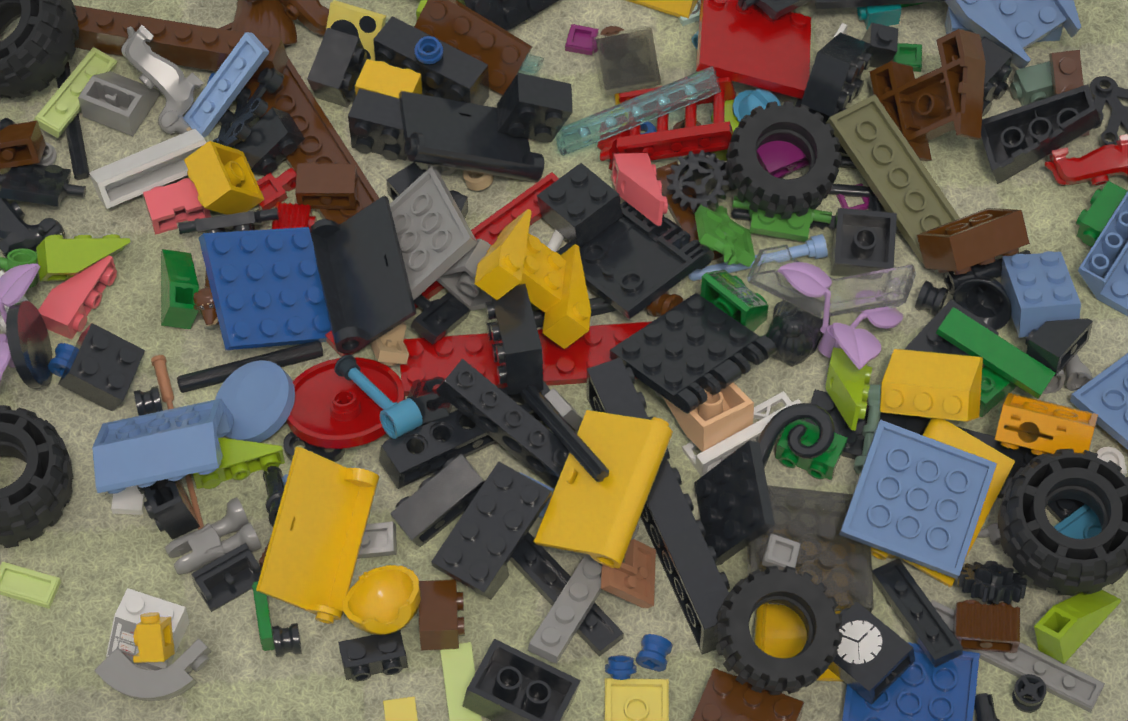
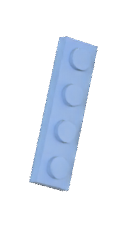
M245 32L183 117L192 129H196L203 138L209 135L269 54V50L253 33Z

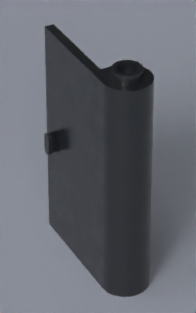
M406 91L399 93L405 137L404 153L409 161L538 182L541 179L545 164L543 155L530 152L528 138L512 137L508 134L498 133L497 108Z
M382 196L342 224L329 219H320L310 227L321 286L335 347L338 352L345 354L357 352L417 314L388 197Z

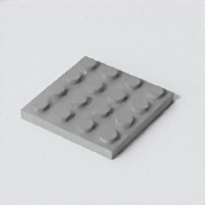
M432 166L390 203L413 300L478 243L440 173Z

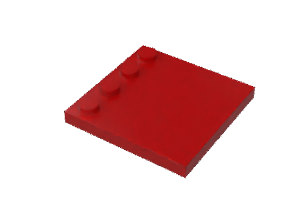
M701 0L696 61L697 72L720 78L730 77L731 81L803 99L810 77L811 17L789 12L772 20L757 5L741 10L742 7L738 6V0Z

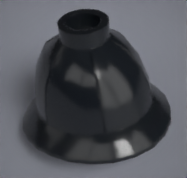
M987 276L970 279L961 283L954 292L953 301L994 330H999L1008 323L1012 312L1011 303L1004 286L996 279Z

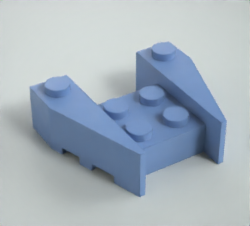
M945 0L958 21L965 28L980 34L982 39L986 37L1013 54L1011 63L1019 69L1025 68L1031 61L1025 49L1063 25L1072 38L1081 29L1074 0Z

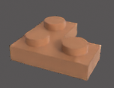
M635 539L631 540L625 554V563L622 562L620 568L602 565L601 589L641 608L654 606L656 549Z

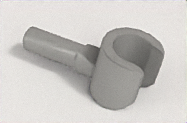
M993 523L987 529L980 530L977 538L989 537L993 546L1001 544L998 523Z

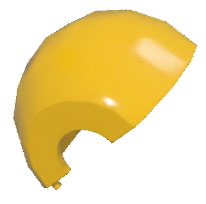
M387 565L364 572L363 575L359 576V580L349 589L345 599H342V610L351 623L362 631L376 635L395 633L404 628L418 611L421 602L419 579L413 570L404 566Z

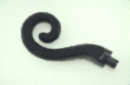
M811 403L794 404L774 415L757 440L760 445L764 469L779 434L787 425L799 419L814 421L819 428V439L815 444L805 446L801 442V438L805 435L807 428L803 424H798L788 434L787 440L790 450L796 456L803 459L816 458L825 453L831 446L835 433L831 415L825 409Z

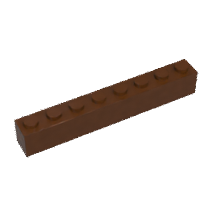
M74 5L79 27V39L75 41L74 47L90 51L94 47L103 53L124 56L121 49L128 38L127 28L131 26L136 32L143 25L154 36L150 43L145 42L151 47L152 52L176 65L217 72L245 34L244 32ZM254 34L269 50V54L252 77L258 78L260 72L266 67L269 69L274 68L283 74L288 57L282 39Z

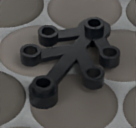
M264 68L257 79L260 85L249 101L248 98L251 95V90L244 86L235 98L237 101L235 114L227 109L218 121L221 128L218 138L214 139L213 142L234 148V145L246 140L252 130L248 123L257 117L263 116L268 109V103L261 99L265 91L270 94L274 93L283 81V74L274 68Z
M1099 76L1091 81L1089 87L1101 124L1094 128L1102 125L1104 118L1102 110L1106 102L1112 113L1107 129L1101 135L1100 145L1101 147L1109 144L1117 145L1116 141L1119 138L1117 132L1120 124L1128 134V106L1122 105L1119 99L1128 101V89L1118 87L1116 81L1110 77ZM1105 138H1110L1113 142H1108Z

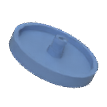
M259 360L247 363L229 375L215 400L222 399L234 417L231 432H228L225 436L228 439L259 443L271 437L283 426L292 411L295 400L294 384L286 371L273 362Z

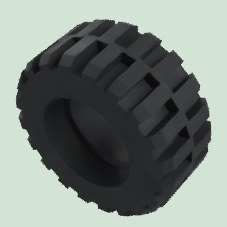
M776 101L769 102L765 109L762 106L752 109L750 116L745 115L740 120L738 127L735 128L726 154V174L730 175L728 182L731 189H738L736 197L742 203L746 200L751 203L749 209L754 212L761 209L765 211V216L771 218L774 217V214H781V219H790L792 213H796L800 217L807 214L809 207L813 210L816 209L830 193L841 164V153L838 152L840 142L837 137L832 138L835 130L831 124L827 123L825 125L822 122L824 117L820 113H810L808 111L810 107L801 104L800 108L795 107L791 101H784L781 106H778ZM771 141L791 143L797 146L807 157L810 166L809 171L804 176L796 179H780L772 176L760 165L756 156L757 149Z
M769 566L763 572L758 569L749 573L747 578L741 579L735 584L724 599L716 616L718 621L714 627V637L718 638L719 642L716 645L718 655H723L726 660L723 663L724 667L728 672L733 670L738 675L736 680L742 685L748 682L753 685L751 690L759 693L764 689L769 690L770 695H780L784 691L791 694L798 692L804 686L808 687L834 661L838 653L837 647L842 641L843 633L839 632V627L843 623L841 614H836L834 610L838 606L835 598L831 597L828 599L825 594L828 588L822 582L818 586L811 581L813 575L804 572L802 576L796 574V568L786 566L784 570H778L777 566ZM767 603L782 604L791 608L799 615L807 633L806 644L799 654L792 658H776L764 653L755 644L750 634L749 621L752 613L759 606Z

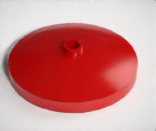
M354 357L356 364L360 367V372L393 403L405 400L403 383L396 372L378 361ZM340 358L314 365L302 372L293 381L295 400L286 422L297 437L315 446L333 449L352 448L370 443L386 434L380 421V412L383 409L352 380H347L344 376L341 377L335 373V364Z

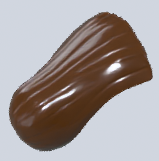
M237 0V8L231 31L250 32L256 35L281 38L284 45L297 43L294 20L285 14V6L279 0H259L256 2Z

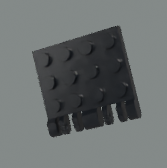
M624 201L621 203L623 216L582 246L579 251L586 286L630 320L693 271L703 269L709 265L714 258V252L701 245L696 239L690 241V234L683 231L681 227L670 219L665 218L664 215L662 216V225L657 226ZM569 242L556 252L562 255L573 244Z
M695 293L610 349V359L614 360L621 357L625 367H630L636 378L683 412L690 413L699 404L707 401L708 397L705 391L716 395L722 388L728 387L741 378L743 374L748 373L751 369L750 362L755 365L761 364L764 360L776 354L777 347L765 335L758 336L698 293Z

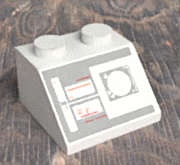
M127 588L114 616L106 657L118 648L134 663L133 656L139 652L138 646L134 643V630L136 625L141 622L140 615L149 612H158L160 617L171 616L174 652L176 653L189 625L186 607ZM174 655L164 662H139L134 664L145 670H160L170 666Z

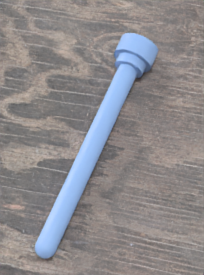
M823 234L811 236L810 240L805 241V244L755 255V260L750 267L741 263L728 265L723 262L706 266L703 269H696L688 277L692 281L701 280L706 272L726 270L728 273L807 255L809 258L815 257V259L828 257L827 245Z

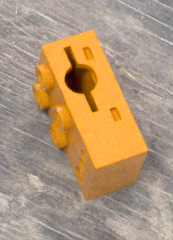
M1008 393L1002 407L995 440L1001 441L1002 446L1011 449H1019V446L1030 448L1031 452L1036 455L1043 453L1044 455L1047 453L1055 454L1056 450L1073 449L1074 453H1083L1084 450H1090L1098 414Z

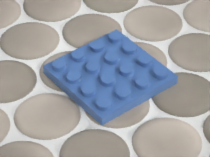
M880 420L839 535L957 579L960 576L997 463Z

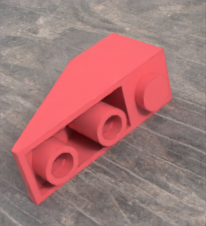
M648 153L614 154L611 179L615 191L619 193L623 200L655 225L661 226L662 216L667 214L668 202L667 197L662 196L661 180L656 178V165L651 164Z
M108 255L50 291L38 309L48 330L72 340L77 331L81 332L84 329L89 312L92 308L96 309L99 306L106 286H111L116 279L117 270L112 256Z

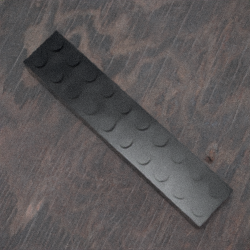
M621 357L587 369V400L592 411L648 420L653 418L648 417L645 411L647 405L644 395L641 391L637 392L633 385L635 384V377L632 369L625 367ZM667 448L640 518L654 549H656V554L703 655L716 650V645L719 643L718 638L714 637V627L718 621L716 616L724 599L729 594L730 584L724 572L720 573L716 566V563H718L716 552L713 546H707L704 540L706 536L704 526L700 519L695 520L692 511L694 507L688 493L683 494L680 474L676 467L671 468L668 461L670 454Z

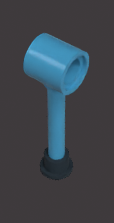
M344 355L337 361L334 368L335 373L338 376H344L347 380H352L383 409L380 412V421L385 432L392 439H396L422 425L421 412L412 399L407 398L399 403H393L360 372V367L356 364V359L352 355Z

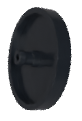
M30 301L17 302L9 307L6 318L7 340L14 366L22 381L29 388L34 389L47 386L53 374L48 369V364L52 359V348L47 328L34 304Z

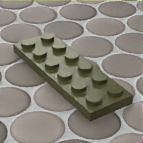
M874 94L829 117L826 123L831 124L835 130L833 134L839 139L840 144L886 212L897 213V228L920 262L924 264L917 234L960 219V217Z

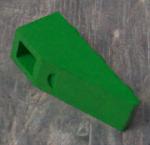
M162 249L161 326L191 329L199 310L194 309L193 296L195 292L199 291V284L192 255L187 252Z

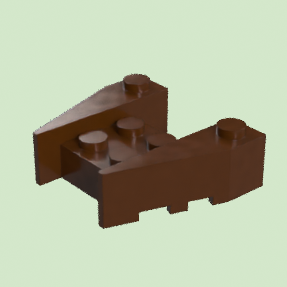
M957 29L937 39L942 67L916 79L912 66L893 61L869 71L874 94L922 161H932L928 141L952 130L956 131L957 136L974 140L981 139L986 60L980 34Z

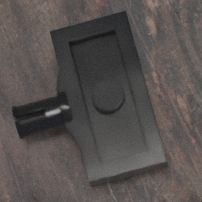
M449 292L440 299L433 301L420 294L413 301L423 312L413 320L410 327L434 345L464 321L471 309Z

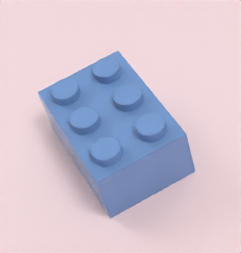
M1047 251L1038 254L1002 256L1001 284L1004 286L1010 300L1011 316L1019 338L1028 337L1033 329L1038 330L1046 321L1080 319L1081 302L1061 252Z

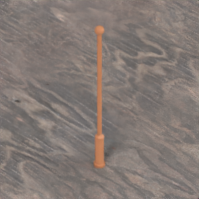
M157 355L151 359V363L155 369L162 400L167 404L168 410L174 409L172 403L174 394L166 367V357L164 355ZM191 474L185 476L193 510L200 524L199 530L204 525Z

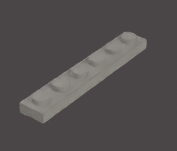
M638 523L631 540L635 538L637 532L639 531L640 524ZM589 554L584 555L529 643V652L555 664L561 658L602 591V564L595 561Z

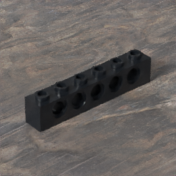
M462 359L437 388L436 392L555 489L570 451L555 434Z
M543 380L544 390L539 392L545 397L550 389ZM506 387L503 389L499 388L513 401L521 403L522 405L520 406L536 420L542 421L521 397V394L508 395ZM455 410L447 417L434 420L426 425L422 424L396 439L389 438L381 445L379 462L395 486L400 489L442 469L449 459L458 457L460 454L467 457L496 443V441L463 413ZM411 451H416L418 454H413Z

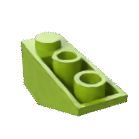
M117 234L106 235L102 238H92L91 235H78L74 239H63L62 235L47 236L36 247L38 265L41 266L39 269L40 282L66 281L108 255L114 256L122 251L131 242L130 238H120V235Z
M833 347L825 389L849 428L856 431L858 419L864 420L872 367L866 364L859 370L843 349Z
M220 437L218 441L223 454L220 467L210 474L200 475L193 473L192 475L197 489H212L223 481L230 479L242 480L247 478L250 473L260 470L268 471L267 467H279L280 464L285 463L283 449L279 445Z
M1101 590L1088 595L1081 592L1054 605L1034 626L1038 650L1065 664L1121 603V599Z

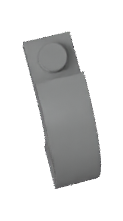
M198 638L173 664L166 668L152 671L137 667L121 650L116 648L94 671L109 686L130 698L142 701H162L177 697L195 686L197 682L189 673L192 670L197 672L203 668L209 661L208 655L212 651Z

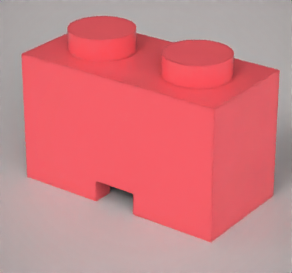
M185 178L177 183L166 186H157L143 192L155 235L177 229L178 222L211 217L210 210L204 208L199 202L198 191L190 178Z

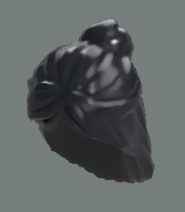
M797 297L784 299L776 304L773 319L766 334V337L771 339L777 347V352L771 356L772 358L784 361L790 366H795L805 361L816 351L818 343L824 334L820 331L824 315V305L822 303H819L812 297Z

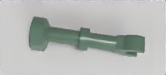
M870 384L867 425L863 426L862 435L865 437L862 455L857 456L854 462V470L857 474L861 473L875 430L880 421L882 385Z

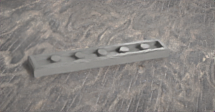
M931 600L932 605L953 633L955 610ZM1021 642L1017 653L963 649V651L980 653L979 659L1018 678L1027 674L1040 677L1047 687V692L1090 713L1105 683Z

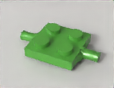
M736 195L733 198L732 208L749 210L751 218L749 233L805 242L808 240L809 229L813 221L830 224L832 218L831 211L813 210L810 207L807 214L800 217L796 213H792L790 219H781V214H774V217L771 218L765 216V211L758 209L757 212L749 209L751 203L747 200L742 203Z
M700 205L694 214L701 245L712 251L716 250L722 253L724 262L728 265L741 263L750 267L755 260V253L749 229L730 219L727 208H724V206H719L715 211H712Z

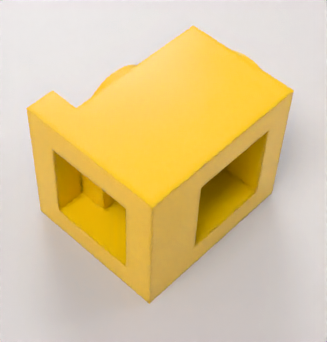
M158 612L141 614V622L136 625L133 635L134 643L138 646L139 650L133 656L134 663L166 661L175 654L171 616L160 617Z

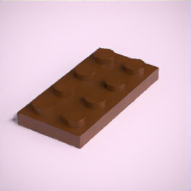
M428 0L414 26L488 64L489 88L501 95L504 94L517 73H519L533 46L457 0Z

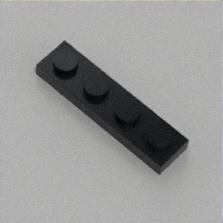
M899 558L872 570V579L934 667L963 655L962 645Z

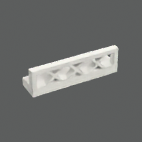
M783 391L754 407L753 418L760 419L756 423L698 455H695L693 450L698 448L693 442L683 446L682 451L702 477L749 440L757 442L761 432L774 415L788 406L801 403V401L797 399L792 402ZM780 402L784 404L785 407L770 414L771 407Z

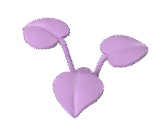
M803 262L788 263L781 266L777 271L783 274L787 281L800 293L814 298L824 295L823 325L820 329L824 335L818 345V350L824 356L831 358L833 347L841 348L859 370L869 361L876 358L881 351V344L873 334L864 329H855L863 319L868 318L874 326L889 329L899 325L903 319V314L889 301L878 295L865 293L858 296L856 300L857 308L863 313L850 326L837 322L829 326L831 292L827 288L832 284L830 277L820 268Z
M38 264L19 265L9 269L1 276L0 313L5 324L7 312L4 306L10 307L22 298L41 267ZM0 334L1 381L7 365L15 368L8 346L7 335Z

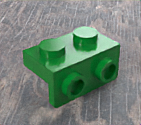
M801 419L787 425L777 444L775 458L779 459L786 467H799L808 471L816 479L826 478L832 481L836 465L847 444V437L834 433L833 442L825 453L816 458L803 459L796 456L790 450L787 440L789 431L798 424L805 425L807 431L801 438V442L805 446H811L819 439V428Z

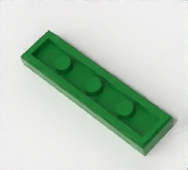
M954 307L936 331V334L970 356L983 357L984 365L1037 399L1040 398L1056 373Z

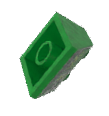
M726 270L706 272L702 276L700 296L754 332L767 320L769 305L760 294H754L749 290L739 277L732 276Z

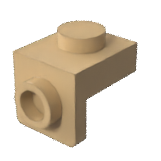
M404 322L371 343V348L378 362L388 366H395L397 364L407 365L409 352L403 342L406 331Z

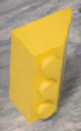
M894 349L882 380L880 412L967 422L979 418L983 357Z

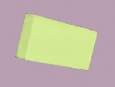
M2 561L0 565V595L50 609L61 583L60 578Z

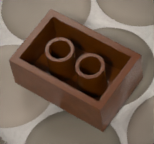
M986 208L917 234L924 267L926 269H937L938 273L953 271L956 275L971 271V266L976 264L986 265L996 261L995 257L999 255L1009 256L1019 252L1020 247L1030 244L1022 210Z
M713 668L691 720L800 721L804 701L782 693L780 695H770L769 690L764 689L761 693L751 690L752 684L745 682L742 685L736 680L737 676Z

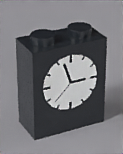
M856 601L850 608H845L840 612L843 624L839 627V632L843 633L842 641L837 647L838 653L828 669L872 705L915 662L914 649L909 643Z

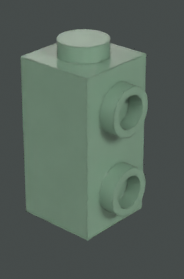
M1050 61L1015 70L1010 90L1013 98L1019 99L1021 106L1054 96Z

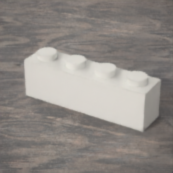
M192 129L89 172L99 199L108 209L137 197L154 187L163 186L187 176L188 168L184 159L206 144V141L196 129Z

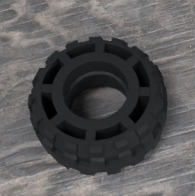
M0 0V36L14 20L21 17L15 30L7 38L0 41V98L28 97L31 95V92L36 90L40 92L48 87L50 81L55 77L59 78L65 71L64 66L68 60H72L76 51L74 43L79 39L78 18L75 13V6L71 0Z
M0 405V457H15L27 463L22 475L15 482L0 489V545H3L4 548L19 546V541L28 538L33 541L42 536L44 528L48 525L52 527L63 515L62 508L66 507V504L70 501L73 491L72 479L74 478L71 460L65 443L51 423L38 418L35 412L19 407L17 410H11L10 406Z
M1059 449L1052 455L1048 453L1044 455L1043 453L1031 459L1030 463L1024 468L1021 467L1009 483L1002 498L998 514V529H1000V543L1004 554L1007 553V556L1011 557L1013 560L1012 566L1021 576H1029L1034 580V585L1044 590L1049 587L1058 590L1060 595L1074 596L1075 592H1083V594L1087 593L1088 595L1101 591L1103 587L1109 584L1113 585L1128 570V477L1121 473L1122 468L1112 460L1106 462L1097 458V453L1084 450L1083 453H1074L1073 449ZM1058 499L1080 501L1095 512L1101 524V532L1094 537L1086 539H1075L1065 536L1051 525L1046 516L1045 507L1050 502Z

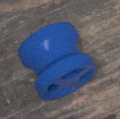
M66 343L57 345L55 349L56 356L48 364V369L53 374L62 377L75 346Z
M644 635L641 641L642 651L638 652L636 657L637 664L657 672L666 670L668 662L666 656L671 653L673 644L668 639L659 635Z

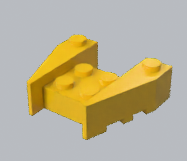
M527 209L504 227L496 242L487 250L488 253L479 261L474 284L496 300L500 299L515 286L526 284L530 302L545 312L542 333L565 349L586 334L590 326L591 307L579 246L573 245L562 255L552 251L541 243L536 236L528 233L531 210Z

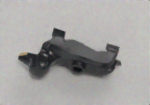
M0 198V250L5 258H7L9 252L15 249H30L37 252L36 247L45 237L50 235H62L64 239L65 230L63 226L53 218H45L36 225L26 224L21 219L25 214L15 201L9 203L7 199Z

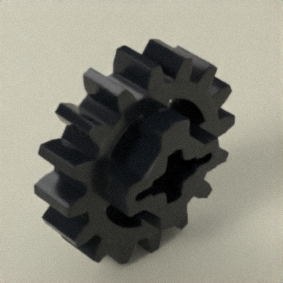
M704 150L700 151L698 157H695L694 153L690 151L689 159L687 160L682 156L678 157L680 165L672 164L670 166L674 175H667V181L671 184L667 186L669 194H674L672 196L674 204L681 202L680 206L683 211L690 206L693 214L700 205L706 208L712 205L717 209L719 207L718 198L722 200L727 198L723 190L730 189L729 182L726 181L730 176L724 170L725 164L723 160L716 163V155L713 153L709 158H706ZM701 179L702 184L696 185L695 180ZM687 195H692V196L696 197L697 199H695V198H690V197H688Z
M986 561L984 565L974 562V565L966 563L965 567H962L957 586L962 588L963 593H971V598H979L982 602H987L989 605L999 604L1000 601L1009 605L1011 601L1019 603L1020 599L1025 598L1027 579L1022 578L1019 573H1014L1013 568H1006L996 561Z

